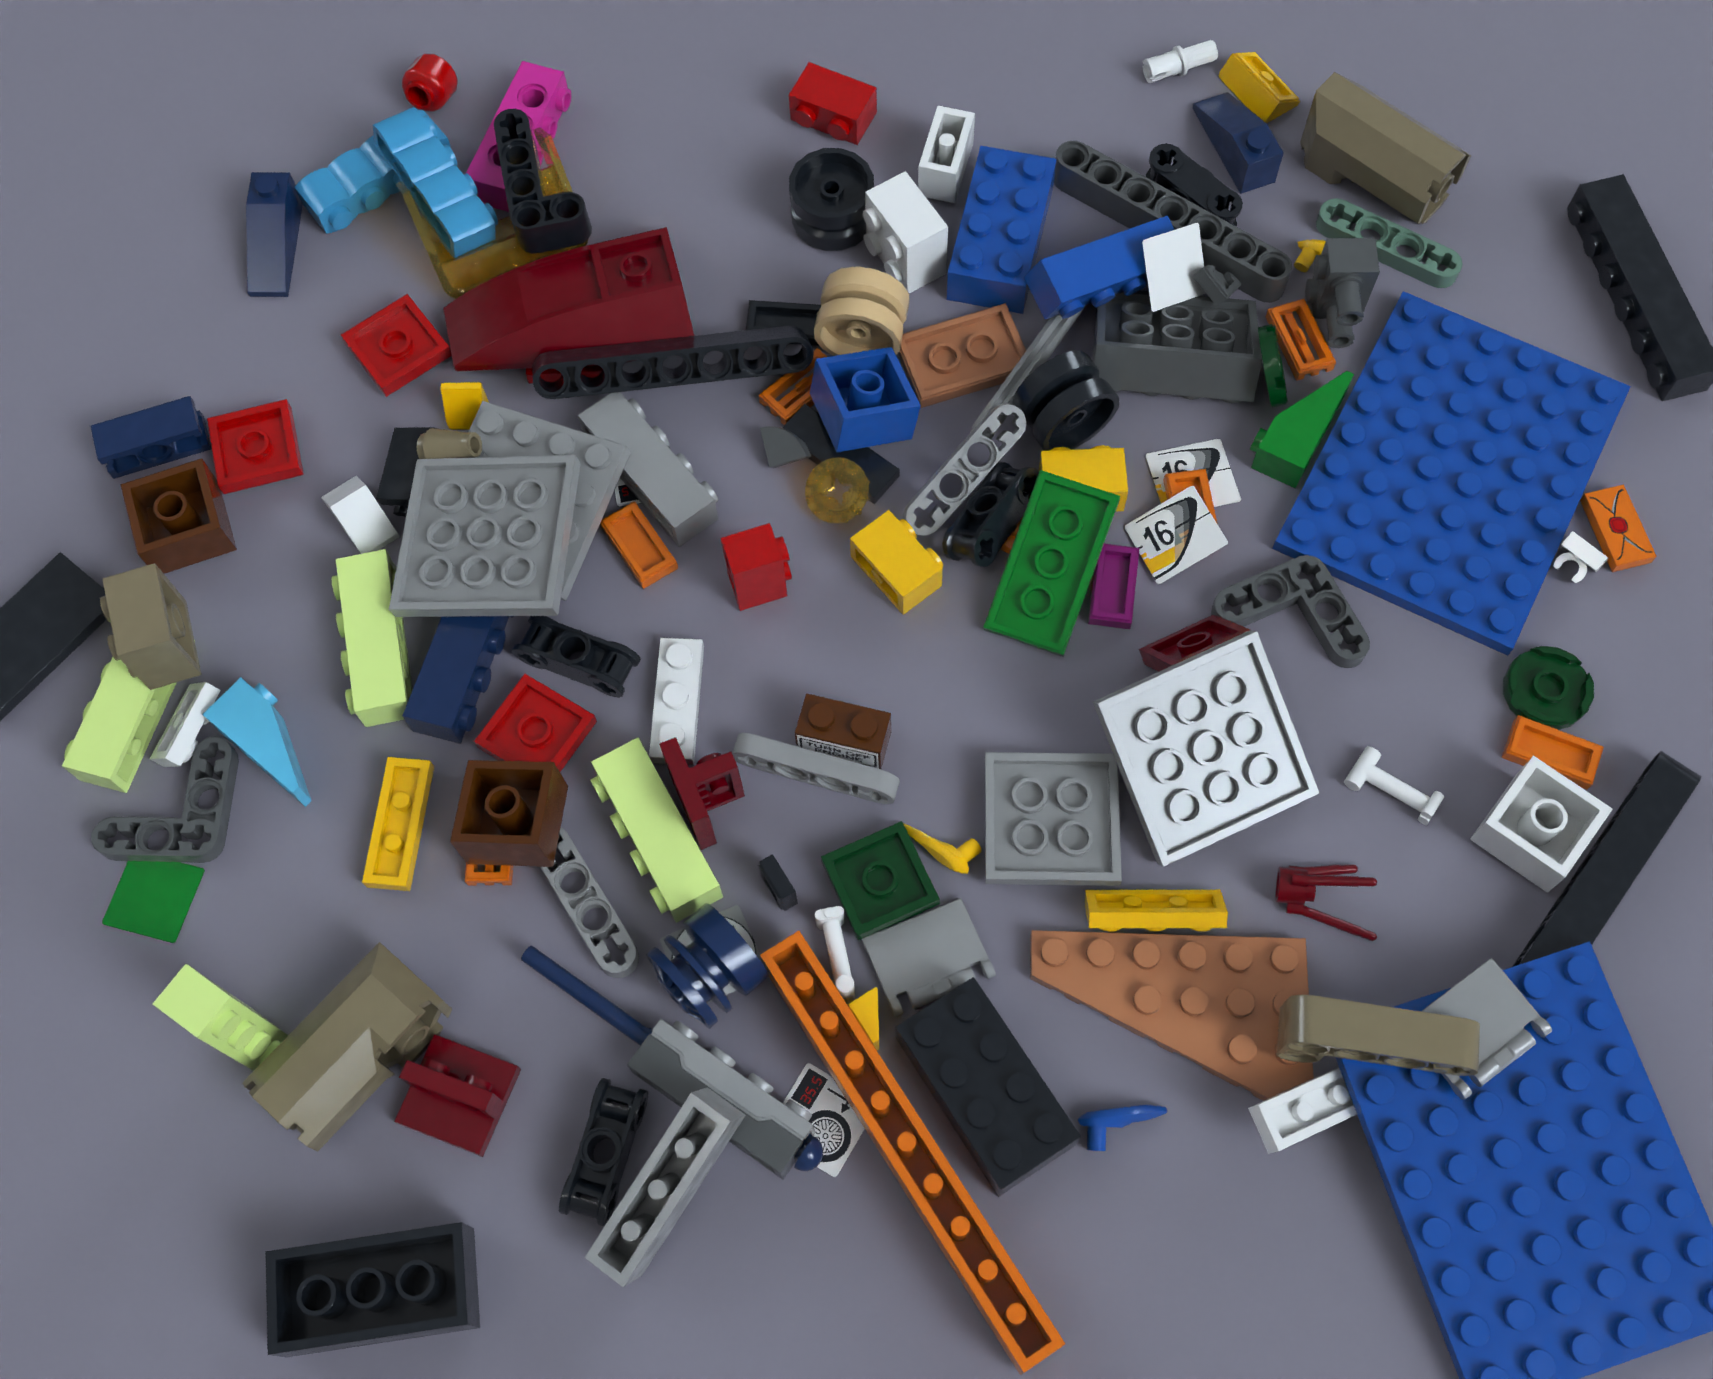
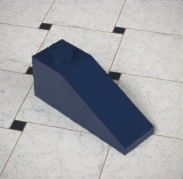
M1228 92L1193 103V110L1240 194L1275 183L1284 152L1267 123Z
M290 172L251 173L246 202L247 292L250 297H288L303 208V204L294 188L296 184Z

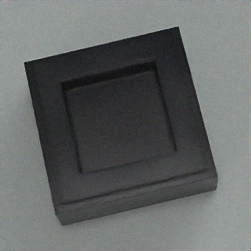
M772 854L759 862L760 865H758L761 878L780 909L786 911L798 904L796 891L774 855Z

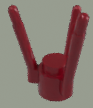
M1289 865V868H1278L1275 900L1279 903H1287L1286 913L1303 915L1370 941L1377 939L1376 933L1304 905L1305 901L1314 902L1316 886L1373 887L1377 885L1375 878L1331 876L1356 873L1358 871L1356 865L1314 867Z

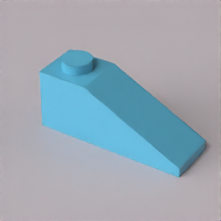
M240 677L202 715L223 736L306 807L312 800L284 718L273 706L278 701L277 698L260 683L253 688Z

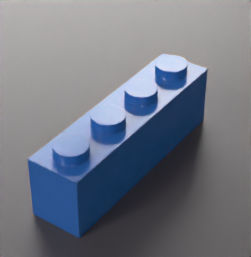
M1165 216L1041 259L1025 275L1024 279L1045 320L1057 315H1061L1062 319H1066L1080 312L1084 305L1092 303L1094 307H1099L1114 299L1115 294L1124 291L1125 296H1129L1146 287L1148 282L1142 242L1145 239L1175 229L1169 217Z

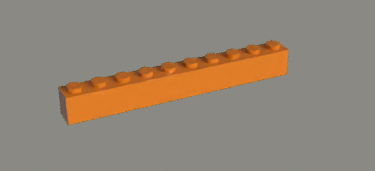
M795 932L760 954L761 961L768 971L772 983L1019 1374L1022 1375L1064 1346L1065 1342L801 932Z

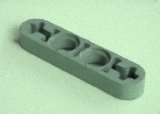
M1335 198L1327 200L1321 205L1316 220V227L1323 236L1327 238H1364L1361 235L1362 230H1375L1381 237L1376 241L1379 262L1436 288H1447L1456 281L1463 263L1460 255L1454 250L1346 200ZM1334 215L1340 217L1336 222L1330 220ZM1352 222L1356 224L1354 231L1349 230ZM1400 245L1410 246L1415 250L1416 256L1403 257L1397 252L1396 247ZM1424 255L1428 257L1425 264L1421 263ZM1440 264L1447 267L1444 272L1437 269Z

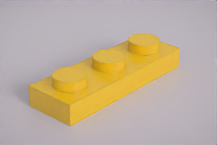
M387 757L362 883L367 888L411 890L434 771V765L430 760Z
M1220 889L1085 890V910L1089 928H1099L1100 930L1110 932L1120 930L1121 928H1144L1149 931H1163L1166 928H1190L1195 931L1227 928L1228 911Z

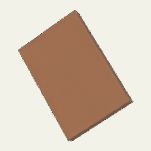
M1006 303L904 333L898 355L909 383L921 405L920 408L1003 384L1026 352V349Z

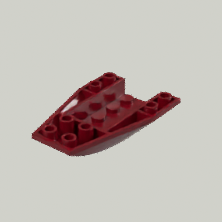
M667 227L567 250L532 261L478 285L443 308L455 371L532 368L535 358L549 351L695 336Z

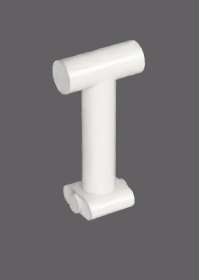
M1367 746L1344 780V784L1353 791H1359L1364 782L1367 781L1421 812L1418 821L1428 825L1444 799V795L1441 792L1434 791L1432 796L1429 797L1376 767L1375 765L1381 758V753L1375 748Z
M841 906L827 907L815 912L816 927L824 931L834 983L848 1005L855 1000V987L841 925L845 922L844 909Z

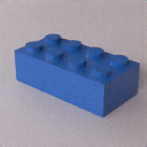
M980 146L948 269L947 300L988 308L1006 303L1009 312L1023 314L1029 291L1024 277L1035 266L1053 191L1057 159Z

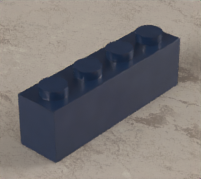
M514 616L441 617L402 715L413 732L459 744L462 743L465 732L471 731L475 724L477 716L476 703L480 693H485L491 681L490 666L495 654L499 655L503 650L506 639L504 630L509 617L513 618Z

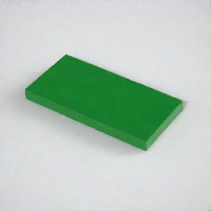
M1040 470L983 629L1064 657L1117 510L1120 496Z

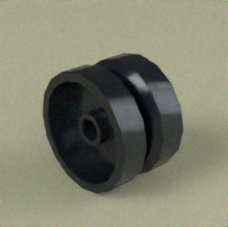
M822 148L808 153L795 164L789 176L792 225L798 237L809 246L824 251H842L856 246L864 239L866 234V223L863 217V211L866 210L865 192L874 188V174L868 163L859 155L842 148Z
M1080 350L1060 354L1040 365L1018 387L1013 398V405L1020 408L1025 414L1026 424L1032 427L1033 436L1043 451H1049L1056 447H1066L1072 450L1090 440L1110 422L1119 408V397L1107 381L1099 378V369L1088 354Z

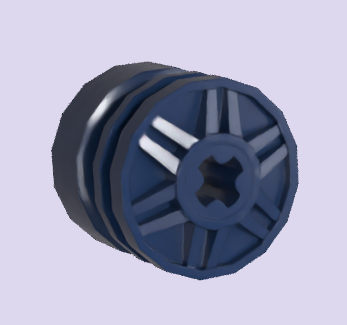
M705 903L683 922L692 943L686 947L678 939L668 935L664 942L675 956L671 961L656 947L649 951L646 956L654 967L657 980L685 1013L700 1020L710 1029L718 1022V1019L707 1002L712 1000L720 1009L728 1013L732 1006L723 991L724 987L730 984L736 991L747 996L769 974L761 960L735 928L709 903Z

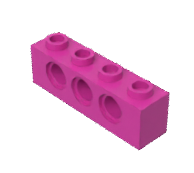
M525 61L521 62L466 172L473 179L478 191L477 196L484 204L489 203L492 208L509 212L494 130L496 116L507 109H519L526 113L536 142L541 166L543 151L548 141L554 139L559 118L562 112L568 110L571 103V90L567 87L564 71Z

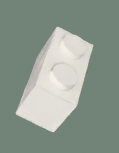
M937 106L918 166V188L925 197L950 203L956 202L973 146L975 113Z

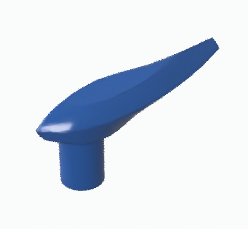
M1137 1105L1086 1112L1077 1120L1081 1126H1087V1150L1106 1151V1127L1123 1128L1133 1122L1153 1119L1166 1114L1167 1108L1163 1106Z

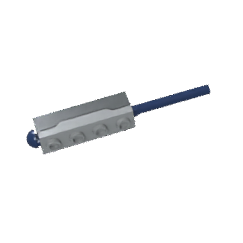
M530 946L525 950L521 961L640 1045L627 1064L632 1073L680 1107L683 1106L691 1092L706 1087L714 1091L746 1115L729 1142L782 1180L795 1162L794 1168L800 1171L813 1170L820 1164L823 1158V1147L818 1138L813 1136L815 1134L814 1125L808 1122L812 1114L791 1099L785 1105L770 1095L774 1090L770 1084L754 1073H750L748 1078H745L733 1069L736 1062L717 1047L713 1046L710 1052L695 1043L699 1036L683 1023L676 1020L671 1026L660 1018L653 1029L647 1028L534 946Z

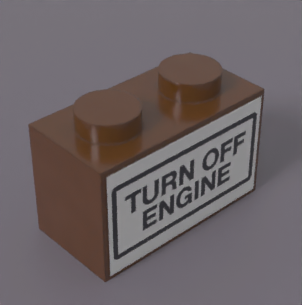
M806 693L795 730L796 746L882 769L891 736V713Z

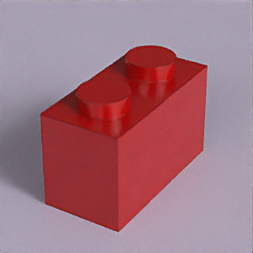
M808 62L789 93L790 119L803 127H811L829 134L837 140H845L858 145L877 113V87Z
M770 523L721 538L727 574L740 611L788 596L786 581L792 579L787 562L790 561L783 536L775 538Z

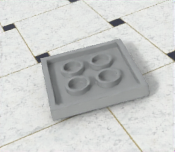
M985 752V884L1120 886L1122 875L1118 765L1113 754Z

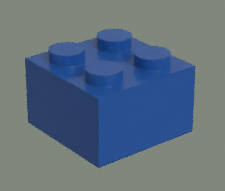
M892 347L818 358L815 361L810 395L836 452L905 441L913 438L921 405Z

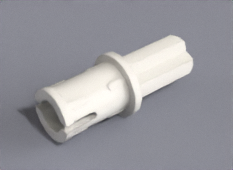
M1213 40L1184 49L1181 46H1174L1170 52L1144 59L1143 73L1148 83L1177 74L1185 76L1188 69L1216 60L1218 58V50Z

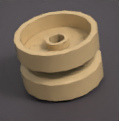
M848 267L829 274L823 285L820 299L821 308L817 312L814 325V339L819 346L832 356L892 347L897 355L900 351L903 324L906 321L909 308V293L904 285L891 275L872 268Z

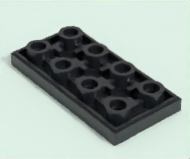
M61 552L0 608V721L107 620L100 604V597L105 596L104 588Z

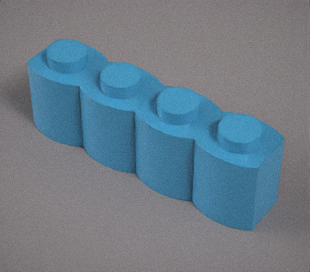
M413 107L373 124L374 142L387 164L395 171L399 181L407 193L415 200L422 215L435 229L442 244L452 257L457 258L496 239L495 226L498 225V218L494 209L489 203L484 204L477 196L478 191L473 179L468 173L463 175L457 167V159L453 150L447 144L443 146L437 139L436 128L428 116L423 117Z
M418 110L423 117L428 116L424 110ZM433 122L437 131V139L443 146L446 144L450 146L446 135ZM374 135L367 139L360 148L341 154L327 168L318 169L308 174L294 187L303 206L326 234L346 228L358 214L377 209L390 194L405 190L395 171L387 164L374 142Z

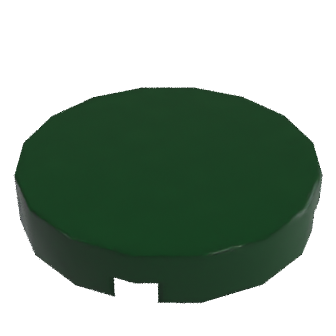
M1273 324L1258 327V334L1271 406L1273 408L1287 405V389L1282 359L1277 344L1276 328Z
M1539 646L1520 654L1509 665L1503 678V695L1509 709L1516 716L1520 715L1561 730L1571 727L1588 712L1594 699V681L1590 673L1586 674L1585 669L1580 666L1582 662L1575 655L1558 647Z

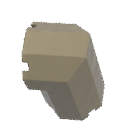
M1336 72L1316 90L1300 141L1301 148L1305 152L1304 165L1306 169L1329 184H1340L1342 179L1348 178L1352 181L1351 183L1358 184L1417 224L1426 223L1443 205L1450 195L1447 193V190L1452 182L1454 184L1458 183L1471 157L1463 149L1364 86Z
M379 942L242 1084L250 1090L249 1094L280 1125L286 1130L289 1128L292 1130L297 1129L301 1133L297 1139L307 1147L318 1152L386 1079L395 1075L389 1069L397 1063L404 1067L407 1060L415 1062L424 1053L434 1034L439 1036L443 1029V1026L437 1022L441 1013L448 1018L452 1008Z

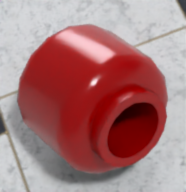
M423 54L417 57L402 76V88L407 100L414 107L424 111L434 112L441 109L457 90L458 79L454 69L445 59L435 54Z

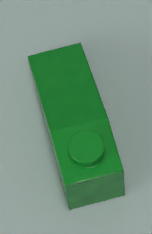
M1345 371L1276 415L1268 430L1260 428L1250 447V450L1256 453L1251 468L1296 489L1342 403L1354 374Z

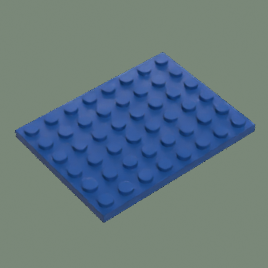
M1403 291L1272 549L1291 558L1304 555L1314 556L1325 564L1331 576L1508 656L1517 642L1631 386Z
M1590 941L1503 970L1538 1014L1550 1024L1552 1032L1543 1038L1534 1031L1530 1022L1523 1028L1534 1037L1536 1045L1482 1087L1474 1084L1469 1076H1460L1472 1091V1094L1465 1100L1460 1099L1455 1094L1451 1085L1441 1073L1335 1057L1459 1379H1580L1713 1331V1227ZM1451 988L1394 1006V1008L1422 1011Z

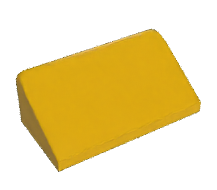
M1256 52L1232 53L1219 72L1218 76L1249 110L1265 123L1276 119L1300 103L1296 94Z

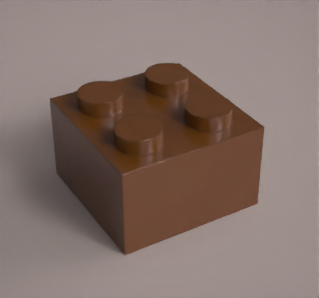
M202 458L120 484L137 554L146 565L155 563L165 574L237 550L222 492L218 487L217 479Z
M468 760L450 839L452 845L467 864L553 867L568 791V785L555 763Z

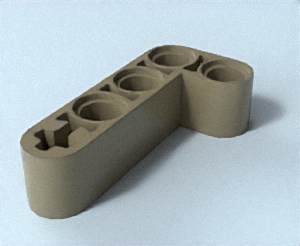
M1293 995L1280 1007L1276 1056L1284 1060L1302 1063L1317 1062L1324 1056L1448 1075L1470 1076L1478 1074L1480 1023L1467 1018L1335 998Z

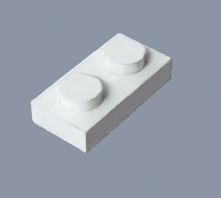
M207 682L189 684L150 760L163 767H180L182 763L189 761L193 756L195 747L198 745V741L195 740L202 725L209 723L202 714L215 703L221 690Z

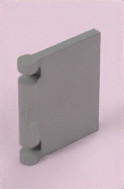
M962 899L862 938V942L894 1017L904 1014L902 1005L897 997L907 993L913 1009L934 1002L972 977L976 979L971 966L980 963L987 979L996 976L994 967L988 958Z
M1493 958L1487 960L1421 1011L1467 1018L1480 1023L1478 1074L1469 1076L1478 1087H1482L1536 1045L1534 1037L1523 1028L1529 1022L1534 1031L1543 1038L1552 1032L1550 1024L1538 1014ZM1442 1074L1460 1099L1465 1100L1472 1094L1470 1087L1460 1076Z

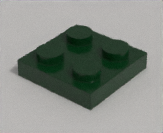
M902 821L821 856V862L857 940L940 904V898Z

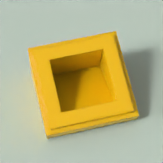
M441 383V394L448 428L451 430H469L482 401L489 403L482 383Z
M875 987L849 1003L848 1007L875 1049L879 1050L878 988Z

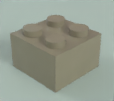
M155 563L102 578L105 596L100 597V604L105 618L108 622H111L113 633L107 637L108 646L116 661L121 660L127 666L133 678L138 677L152 690L202 675L187 602Z

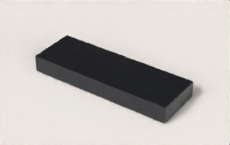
M806 404L783 427L806 443L811 454L810 460L873 504L881 498L900 476L899 468L868 447L836 452L819 413Z

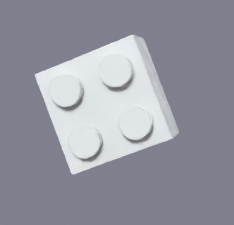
M905 171L866 191V210L863 211L866 223L864 242L868 251L873 256L878 255L882 260L886 273L901 282L908 293L945 275L947 272L948 226L908 173Z
M1533 755L1513 778L1470 840L1548 893L1568 875L1612 811V808Z

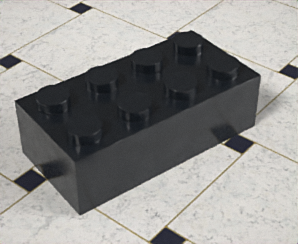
M974 977L895 1026V1038L998 1197L1077 1145L1081 1135Z
M463 1222L265 1251L268 1355L293 1357L480 1328L474 1228Z

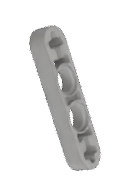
M1002 404L990 410L909 501L904 509L903 519L911 525L917 535L927 536L936 532L1023 435L1027 422L1025 414L1020 408L1015 405ZM1012 413L1014 418L1011 423L1015 429L1013 432L1004 430L996 437V440L1002 442L998 449L993 440L983 436L982 432L987 429L990 434H993L1001 424L997 419L999 414L1008 416ZM977 442L984 443L989 449V458L981 466L972 465L967 457L969 447ZM953 473L961 479V490L954 497H946L940 491V481L946 474ZM932 491L936 499L947 504V507L942 511L936 505L929 513V517L932 519L931 524L927 526L921 523L916 527L914 522L917 516L913 512L917 507L923 510L928 508L933 500L926 498V495Z
M750 733L738 734L732 751L735 761L742 765L880 804H892L900 784L899 778L887 771Z
M561 827L558 849L566 862L558 866L554 860L553 867H541L601 969L606 975L613 978L629 976L635 971L639 963L637 947L570 836ZM571 872H580L586 878L584 887L576 893H567L561 887L564 877ZM593 908L604 909L608 914L606 924L598 930L587 929L583 924L585 914ZM616 929H619L618 933H613ZM610 935L621 951L629 949L624 954L626 962L620 966L615 961L606 963L612 956L603 940ZM600 941L597 946L594 945V942Z

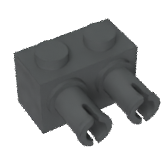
M1327 238L1321 255L1315 256L1313 279H1307L1305 298L1307 303H1312L1314 319H1327L1328 345L1330 347L1344 348L1353 344L1354 334L1352 326L1363 320V312L1380 273L1376 238Z

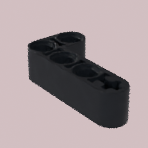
M507 109L500 112L494 120V130L509 215L521 249L535 254L584 243L592 233V226L583 198L574 192H562L546 196L537 146L526 113L519 109Z

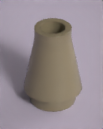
M430 428L426 433L421 434L417 440L419 459L474 458L480 456L482 452V441L476 432L465 433Z

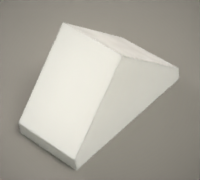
M354 476L321 497L361 554L378 551L400 537L366 484L357 476Z

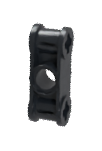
M1165 143L1159 144L1152 149L1149 157L1151 168L1146 173V178L1155 182L1156 175L1158 174L1157 184L1237 227L1236 217L1241 213L1243 204L1237 192L1224 185L1208 169L1201 167L1183 153L1179 147Z
M998 462L987 474L978 489L970 496L966 506L954 523L946 530L942 542L944 555L951 560L959 561L965 558L971 560L976 566H989L1023 517L1039 471L1032 467H1024L1021 470L1015 469L1009 463Z
M547 616L529 617L528 622L530 626L520 644H515L512 649V653L519 660L532 667L546 669L591 686L606 695L617 698L623 696L625 692L623 684L632 667L638 666L641 660L635 651L620 643L606 641L581 630L558 623ZM584 651L581 657L574 660L568 659L574 652Z
M602 1078L599 1081L593 1095L589 1118L571 1173L565 1182L561 1194L559 1213L567 1215L571 1211L596 1218L598 1225H606L613 1214L618 1198L619 1185L634 1137L646 1110L649 1094L647 1090L639 1089L638 1092L611 1085L610 1079ZM615 1102L622 1105H626L627 1108L620 1107L611 1103ZM612 1139L615 1144V1154L608 1162L597 1164L593 1155L595 1146L601 1140ZM584 1194L590 1197L597 1198L598 1201L592 1202L586 1199H582L581 1195Z

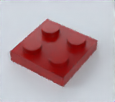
M408 294L341 334L345 345L386 397L452 356L449 345Z
M287 399L207 418L217 483L223 494L304 475L292 407Z
M524 674L474 740L477 748L498 761L554 762L561 772L597 723V719L594 714L529 675Z

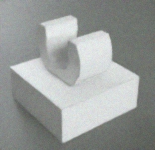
M1572 531L1561 544L1569 552L1559 555L1553 567L1558 570L1566 561L1572 560L1577 562L1579 571L1574 575L1572 581L1578 583L1585 578L1587 566L1597 572L1608 560V557Z

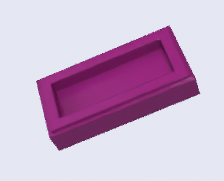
M1104 544L1094 571L1088 624L1122 629L1131 628L1140 548Z

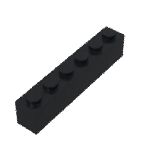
M1624 174L1580 184L1567 207L1569 221L1576 227L1583 241L1584 251L1588 257H1591L1599 273L1601 286L1607 289L1614 304L1615 314L1623 322L1631 338L1632 349L1636 354H1639L1647 370V378L1650 385L1656 389L1661 401L1707 391L1713 383V347Z

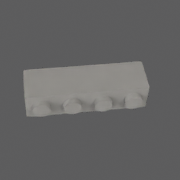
M621 392L610 393L578 415L584 433L628 447L631 453L620 478L678 547L718 520L715 504L718 502V497L712 487L706 481L699 483L692 475L694 473L693 468L685 456L681 453L675 455L668 447L670 444L663 431L657 425L651 428L644 420L646 416L635 399L627 400Z
M708 1087L691 1092L584 1258L622 1287L641 1277L746 1115Z

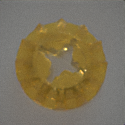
M838 457L827 459L818 464L807 479L805 486L807 504L813 514L825 522L847 523L848 520L861 515L865 503L870 500L868 494L870 481L862 468L855 462ZM835 478L838 479L841 485L852 487L843 493L842 505L835 497L824 496L835 489Z

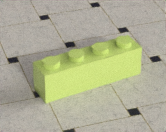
M386 549L336 559L337 575L332 576L331 580L334 595L338 601L341 600L342 612L336 614V622L340 636L345 638L347 650L341 651V662L346 676L350 675L351 689H346L345 691L348 710L351 715L356 714L365 727L404 720L402 715L413 687L403 617H395L389 611L396 566Z
M112 657L111 661L102 670L101 683L93 700L84 709L83 721L75 738L66 747L65 760L62 767L80 781L127 793L176 683L150 690L138 677L133 678L130 675L127 666L121 660L116 661Z
M636 738L591 761L597 776L590 779L602 803L609 799L612 802L616 813L610 815V819L620 838L623 839L630 836L636 849L629 854L641 877L650 873L656 887L649 890L660 913L663 914L670 911L677 923L694 914L705 903L712 904L722 899L723 895L718 881L640 739Z
M187 964L182 967L153 1002L155 1007L195 1037L253 1071L288 1036L251 1007Z

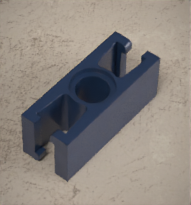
M191 396L90 426L97 459L102 465L107 464V471L113 479L212 449L205 418L200 410L196 411L195 403Z

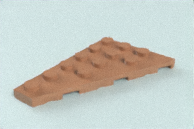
M1031 931V980L1048 989H1055L1064 994L1067 999L1079 1005L1082 1003L1109 1017L1111 1022L1142 1038L1147 1037L1155 1041L1159 1047L1171 1053L1176 1052L1203 1066L1202 1069L1236 1087L1241 1086L1251 1091L1253 1096L1265 1101L1314 1078L1313 1062H1293L1276 1056L1280 1007L1293 995H1309L1306 938Z

